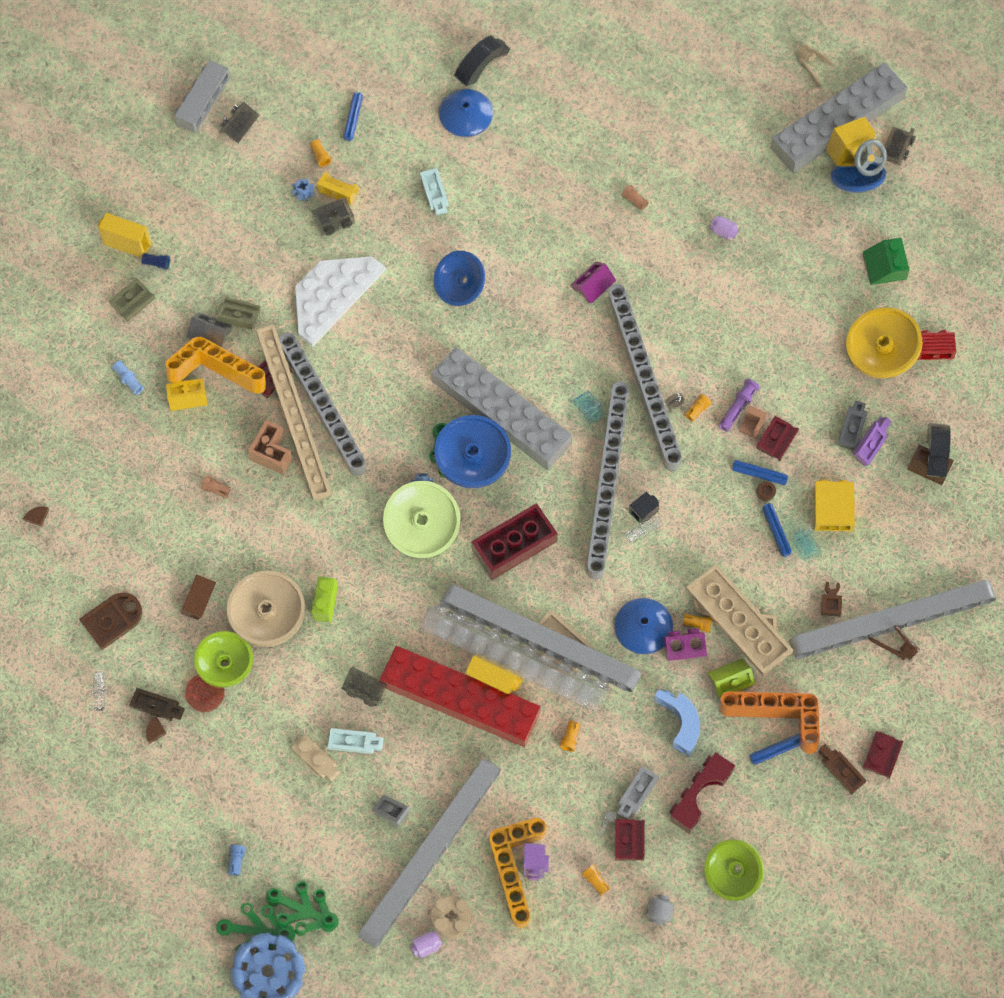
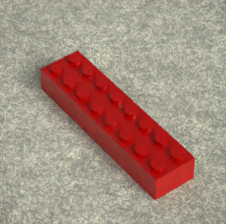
M397 645L379 679L382 688L522 747L526 746L541 713L540 705L514 694H507L478 679Z

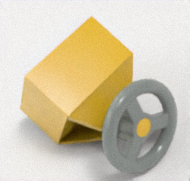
M865 116L834 128L826 147V151L836 166H856L857 170L865 176L878 174L884 168L887 160L886 149L881 142L874 140L876 132ZM873 145L877 146L880 149L881 157H878L875 155V153H873ZM874 162L880 163L874 170H865L869 164Z

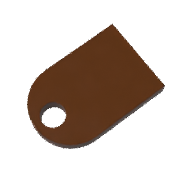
M117 593L79 618V620L101 650H103L136 627L142 618L143 611L139 600L134 595ZM134 602L136 604L135 609L131 611L126 610L127 603Z

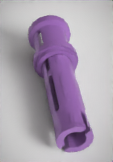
M745 379L744 386L736 393L734 403L718 424L720 429L728 432L745 405L751 403L752 396L760 389V386L755 381Z

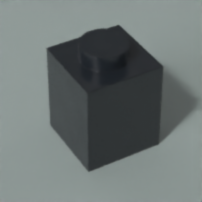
M647 491L629 505V513L640 525H643L659 512L658 499Z

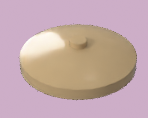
M259 571L244 577L232 589L227 601V617L231 628L237 635L254 646L271 647L286 642L297 633L305 617V601L301 589L290 577L275 571Z

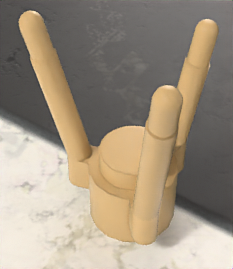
M805 43L798 50L799 61L805 66L817 85L821 86V82L806 61L811 62L817 56L831 65L834 62Z

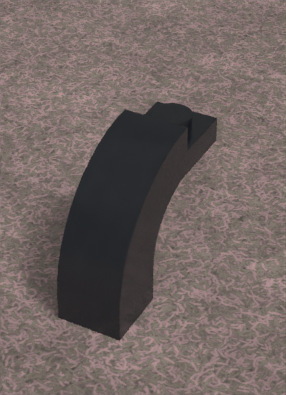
M490 35L478 42L467 53L459 64L454 76L466 86L475 84L485 67L495 58L507 55L510 48L503 40L495 39Z
M929 423L926 443H929L926 476L946 478L948 458L950 456V426Z

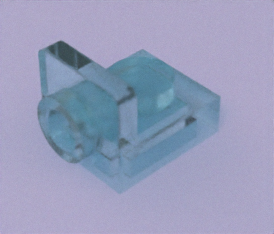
M589 390L573 399L574 405L584 414L588 424L604 415L600 401Z
M811 528L799 530L795 533L793 544L803 561L821 554V550L812 536L813 531Z

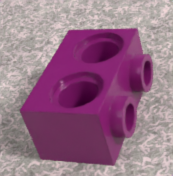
M699 628L688 629V633L680 634V631L668 632V635L664 636L666 659L673 661L706 657L705 633L699 631ZM693 638L700 640V644L696 648H691L690 641ZM672 641H680V648L678 650H671L670 645Z

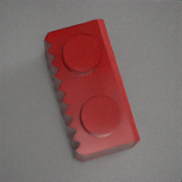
M928 330L921 331L922 350L917 360H948L955 358L957 351L955 332H949L948 330H941L938 333H931Z

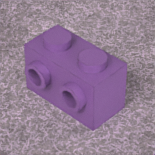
M525 844L524 877H528L530 881H539L540 878H544V872H548L549 855H545V845Z

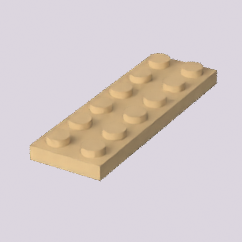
M717 564L686 587L688 593L762 676L793 653V649Z

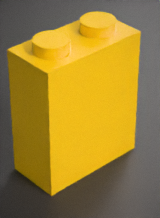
M106 213L99 220L98 229L104 245L143 259L145 258L152 244L146 226Z
M827 479L815 481L813 488L814 531L853 532L855 526L854 482H849L848 480L834 482Z
M483 654L473 655L465 673L507 694L515 692L516 689L519 690L524 681L521 678L523 673Z

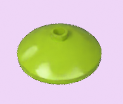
M219 631L208 635L199 643L194 655V665L198 675L203 681L215 687H231L242 682L249 675L254 661L253 651L248 641L241 638L237 633L230 631ZM223 662H228L227 666H222L221 664Z
M729 839L716 844L709 851L705 860L704 873L709 887L715 894L726 900L740 901L749 898L759 889L764 877V866L759 853L753 846L742 840ZM737 865L741 867L740 872L736 870Z

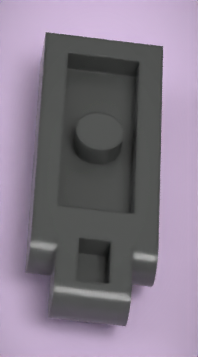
M855 400L854 406H849L838 446L855 450L858 446L868 412L864 410L866 403Z

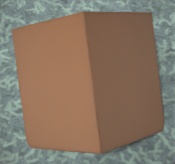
M749 406L740 432L756 439L766 421L767 413Z

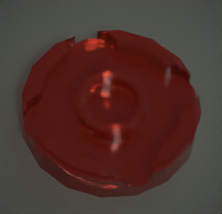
M197 675L188 682L185 697L188 704L194 710L211 712L222 704L225 697L224 687L212 686Z

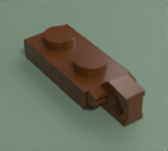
M826 744L819 748L818 752L824 758L822 760L824 766L850 795L867 782L840 751L838 752L836 749L832 751Z

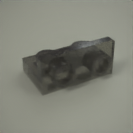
M244 101L240 105L235 104L230 111L232 115L229 119L225 117L220 123L222 128L219 130V133H226L237 143L241 141L260 116Z
M893 126L884 146L887 153L886 161L901 166L902 161L907 160L910 153L907 149L909 146H913L916 136L913 135L914 128L907 132Z
M351 667L341 689L346 691V694L350 697H358L364 700L363 702L366 705L376 707L382 703V695L387 684Z

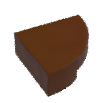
M44 506L35 507L25 514L23 520L42 527L49 508Z
M157 716L149 722L146 729V737L149 744L167 734Z

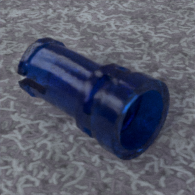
M144 253L142 265L157 266L158 268L168 270L170 256Z

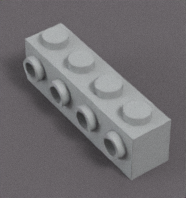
M209 60L207 65L203 66L201 75L198 79L194 80L192 89L184 96L182 105L174 113L178 126L194 133L198 131L230 79L229 68Z

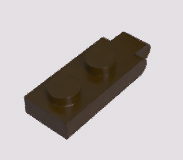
M136 688L129 705L130 708L168 721H172L173 718L181 720L185 711L184 707L178 706V701L140 688Z

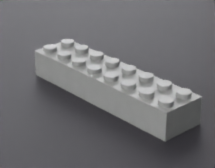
M884 62L772 137L770 148L790 171L794 173L826 152V147L834 128L864 116L870 122L903 100L908 87Z
M455 347L432 371L433 383L475 415L487 417L498 423L506 432L511 443L546 470L572 444V434L459 348Z

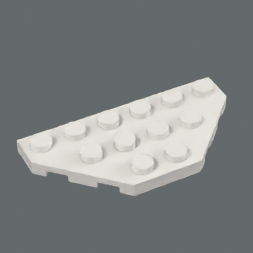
M372 256L319 261L295 286L299 337L313 347L383 274L386 267Z

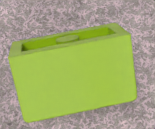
M744 659L708 672V677L713 681L719 699L725 692H738L755 685L752 669Z

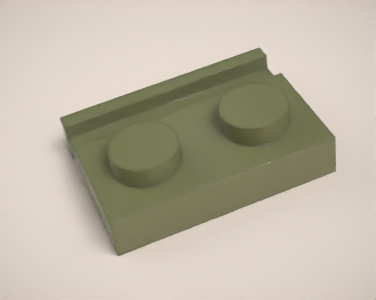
M136 278L109 300V304L128 322L151 303L155 296Z
M225 297L224 303H222L216 315V320L252 330L258 313H260L261 306Z

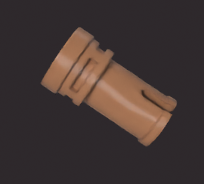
M630 184L625 188L621 196L634 203L642 211L648 206L649 201L637 193L638 191Z
M208 475L204 478L201 485L202 490L213 492L225 499L230 493L228 491H231V487L217 482L216 479Z

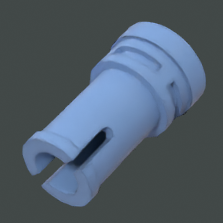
M230 845V861L227 874L240 876L242 858H244L246 847Z

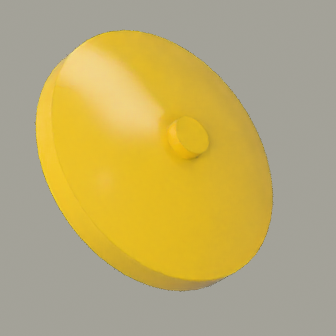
M890 307L873 309L861 315L850 327L846 338L847 353L854 367L861 373L874 378L895 377L910 369L920 356L922 350L921 331L917 322L902 310Z

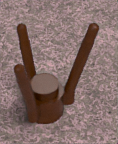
M894 625V629L905 641L899 648L902 652L878 640L869 638L870 642L897 655L902 660L907 658L910 661L920 650L897 625Z

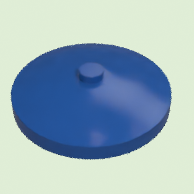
M478 415L462 416L449 422L440 431L435 442V461L439 471L451 483L464 488H481L494 483L505 473L510 463L511 444L504 429L495 421Z

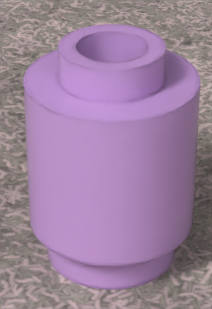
M716 216L710 226L713 233L727 240L734 239L739 231L736 223L722 216Z
M429 931L412 940L413 945L410 948L415 957L419 956L422 959L439 950L438 948L442 946V943L435 931L432 933Z

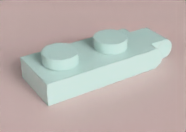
M438 169L420 172L430 209L435 210L436 215L447 213L446 206H449Z
M330 729L328 750L373 754L374 750L382 751L383 738L376 737V733Z

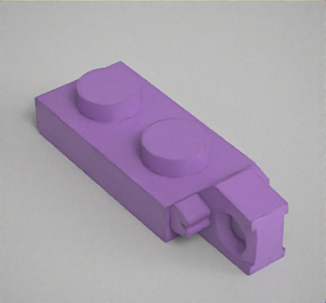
M879 417L877 421H874L852 453L864 466L870 465L888 437L886 430L891 424L888 417Z

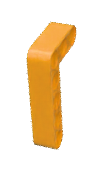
M194 337L165 362L166 377L172 383L180 382L201 364L252 393L259 394L266 389L265 372L262 369L203 337Z
M533 818L495 829L489 836L490 848L513 924L518 928H524L529 924L530 911L511 848L543 839L546 834V823L541 818ZM533 826H541L543 830L540 833H535L532 831ZM515 831H521L523 836L517 839L512 834ZM500 836L504 841L501 844H495L493 839ZM502 855L508 856L509 861L501 863L498 860L499 857ZM509 874L515 877V880L510 883L504 880V877ZM512 894H519L521 899L513 902L510 900V896ZM519 913H524L527 916L524 921H518L515 917Z

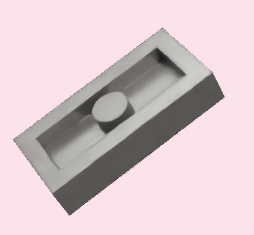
M199 312L191 318L187 337L191 339L203 337L222 347L224 338L231 332L233 325L219 322L216 318Z

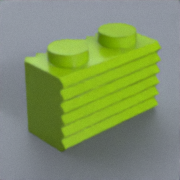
M319 576L317 578L316 592H314V603H312V617L316 621L332 622L338 590L337 579Z

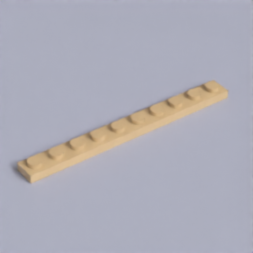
M273 324L256 329V334L313 502L330 497L332 493L275 326Z

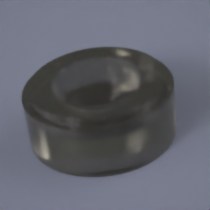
M676 393L668 397L665 403L669 409H674L682 405L685 399L682 393Z

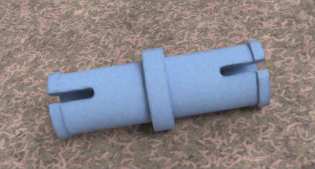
M117 361L112 369L119 375L121 382L127 385L134 395L141 393L144 387L135 378V374L129 371L122 361Z

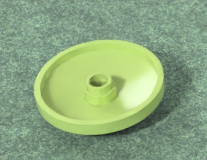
M428 481L411 482L397 489L389 498L383 513L384 531L390 543L401 553L414 558L433 557L445 551L454 542L460 528V511L453 496L442 486Z

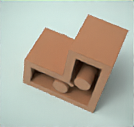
M265 420L248 450L251 461L282 475L285 474L293 460L291 451L279 446L284 438L283 427Z

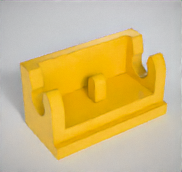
M324 172L317 183L319 193L348 205L352 204L360 190L357 184L354 183L352 186L328 175V172Z
M203 378L166 384L167 399L171 411L208 405Z

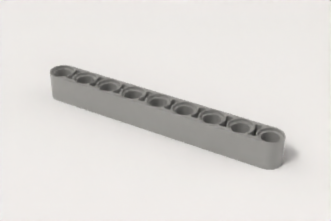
M292 333L282 334L279 341L285 358L349 472L354 476L364 474L366 471L365 459L299 342ZM288 342H291V343H292V344L289 345V346H286V345H285V344L288 343ZM295 357H300V358H301V359L298 360V361H294V360H293ZM303 372H309L306 376L301 375ZM312 387H317V388H318V389L315 390V391H311V390H310V388H312ZM320 402H326L324 406L318 405ZM329 417L335 418L333 421L327 420ZM338 432L344 433L342 436L335 435ZM345 448H352L349 452L344 451ZM354 463L361 464L359 467H353L352 465Z

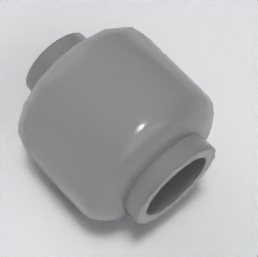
M658 894L657 898L651 897L649 899L645 912L649 922L664 926L665 923L671 921L674 904L669 902L670 897Z

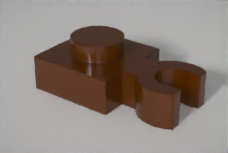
M826 582L825 592L827 594L822 595L821 615L841 617L842 596L837 595L840 583H836V589H830L829 582Z

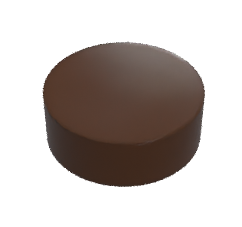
M768 481L760 483L756 491L758 498L762 501L772 500L776 494L774 484Z

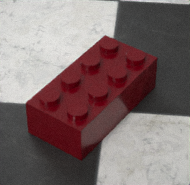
M536 503L471 541V547L490 578L494 580L556 543L558 533Z

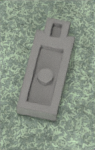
M642 766L619 801L620 809L617 814L625 819H629L631 814L636 815L659 779V776Z

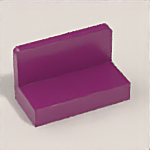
M595 262L571 284V287L574 291L582 292L588 303H593L616 279L606 263Z

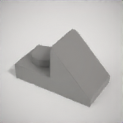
M385 795L381 797L372 809L375 815L389 821L396 829H398L410 811L408 806Z

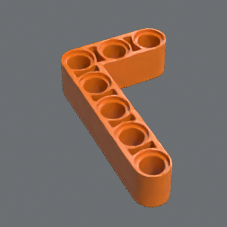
M732 691L722 694L719 707L722 715L727 717L799 718L801 750L806 754H813L818 749L820 739L818 698L810 693Z

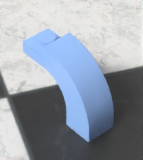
M659 689L655 694L654 701L676 714L681 724V729L674 739L672 747L690 757L697 744L700 732V720L697 710L692 702L682 693H679L675 699L674 695L669 691Z

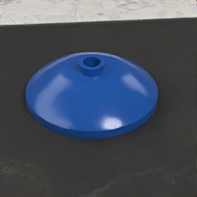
M460 89L450 93L444 98L439 108V118L443 127L448 132L460 137H471L482 133L490 125L493 117V108L489 99L481 92L472 89Z
M876 162L869 164L865 170H874L879 164ZM836 166L831 172V182L837 188L851 193H864L879 187L886 179L885 168L874 176L861 174L856 166Z
M463 250L453 251L444 256L435 269V290L438 296L447 304L453 306L468 305L478 298L484 288V266L480 259L470 252Z
M638 598L627 602L621 607L615 618L614 629L618 641L627 650L637 654H652L665 646L664 636L668 635V632L673 631V621L669 611L661 603L649 598ZM645 619L648 623L642 624L641 620Z

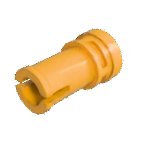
M317 139L310 143L319 167L329 165L332 159L328 152L324 150L321 141Z
M700 394L694 401L695 403L684 414L687 419L691 418V422H694L699 414L712 404L710 399L704 394Z
M685 613L683 626L699 628L707 633L710 632L711 617H698Z
M568 721L565 736L559 745L562 750L575 751L576 737L581 726L580 723L577 722L574 725L575 721Z
M592 865L581 875L602 896L610 889V886L599 875L600 872L597 871L596 866Z

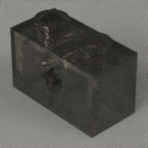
M345 197L312 210V217L321 237L332 235L335 231L342 228L347 229L355 223L354 214Z

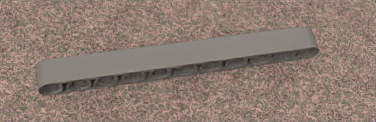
M614 284L609 289V304L663 464L666 469L675 471L681 465L682 454L626 290L621 284ZM614 294H619V295H621V296H620V297H615V296H613V295H614ZM619 310H625L626 312L620 313ZM625 326H630V327H632V328H631V329H625L624 327H625ZM635 342V343H637V345L633 346V345H630L629 343ZM640 358V359H642L643 361H642V362H637V361H635V359ZM641 375H647V376H649V377H648V378H642V377H640V376H641ZM652 391L654 394L648 395L646 392ZM652 408H659L660 411L655 412ZM663 424V425H665L666 427H665V428H659V427H657V425ZM664 441H669V442H671V444H670V445H665V444H663V442H664ZM675 458L677 459V461L671 462L668 459Z
M625 382L615 383L611 393L587 564V574L594 580L600 579L605 571L629 396V387ZM622 391L625 394L618 395L616 392ZM620 408L622 411L615 412L614 409ZM613 425H617V426H619L620 428L615 430V429H612L611 427H612ZM614 442L617 444V446L611 447L609 443ZM613 460L615 463L608 464L606 461ZM610 477L613 480L611 482H607L604 480V478ZM609 495L611 498L605 500L601 496ZM605 512L608 516L601 517L599 513ZM598 530L605 531V534L599 535L596 532ZM601 548L603 552L596 553L594 549ZM599 566L601 569L599 571H594L591 569V567Z
M983 580L799 634L790 638L789 642L795 659H801L896 631L894 625L903 629L988 604L996 600V596L990 581Z
M449 584L440 601L443 606L627 692H633L641 676L637 669L456 585Z
M486 758L481 760L365 923L358 935L359 938L374 948L380 944L499 776L501 768Z

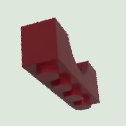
M716 752L712 757H707L703 763L705 768L701 773L698 771L692 779L693 785L690 789L688 787L685 788L680 796L682 798L679 804L675 803L669 811L671 814L669 821L688 834L694 829L702 815L696 801L698 793L707 786H724L735 770L736 765Z

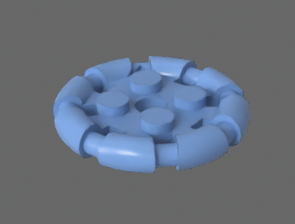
M271 933L255 935L247 943L241 944L232 959L234 964L230 972L234 989L237 988L241 994L239 996L241 998H261L259 997L260 991L268 992L266 998H294L302 987V976L305 973L304 959L302 954H299L296 950V945L282 935L273 936ZM269 943L277 945L276 951L268 950ZM257 947L260 952L253 956L250 950ZM287 952L292 957L288 962L283 957ZM242 962L248 963L247 971L241 970ZM265 965L273 967L274 973L272 976L266 977L263 975L262 969ZM289 971L295 972L293 980L287 979ZM248 979L250 984L253 985L249 989H247L244 985V982H246ZM283 986L286 991L279 995L276 990Z

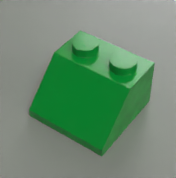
M902 237L883 240L863 251L870 285L907 280L910 269Z

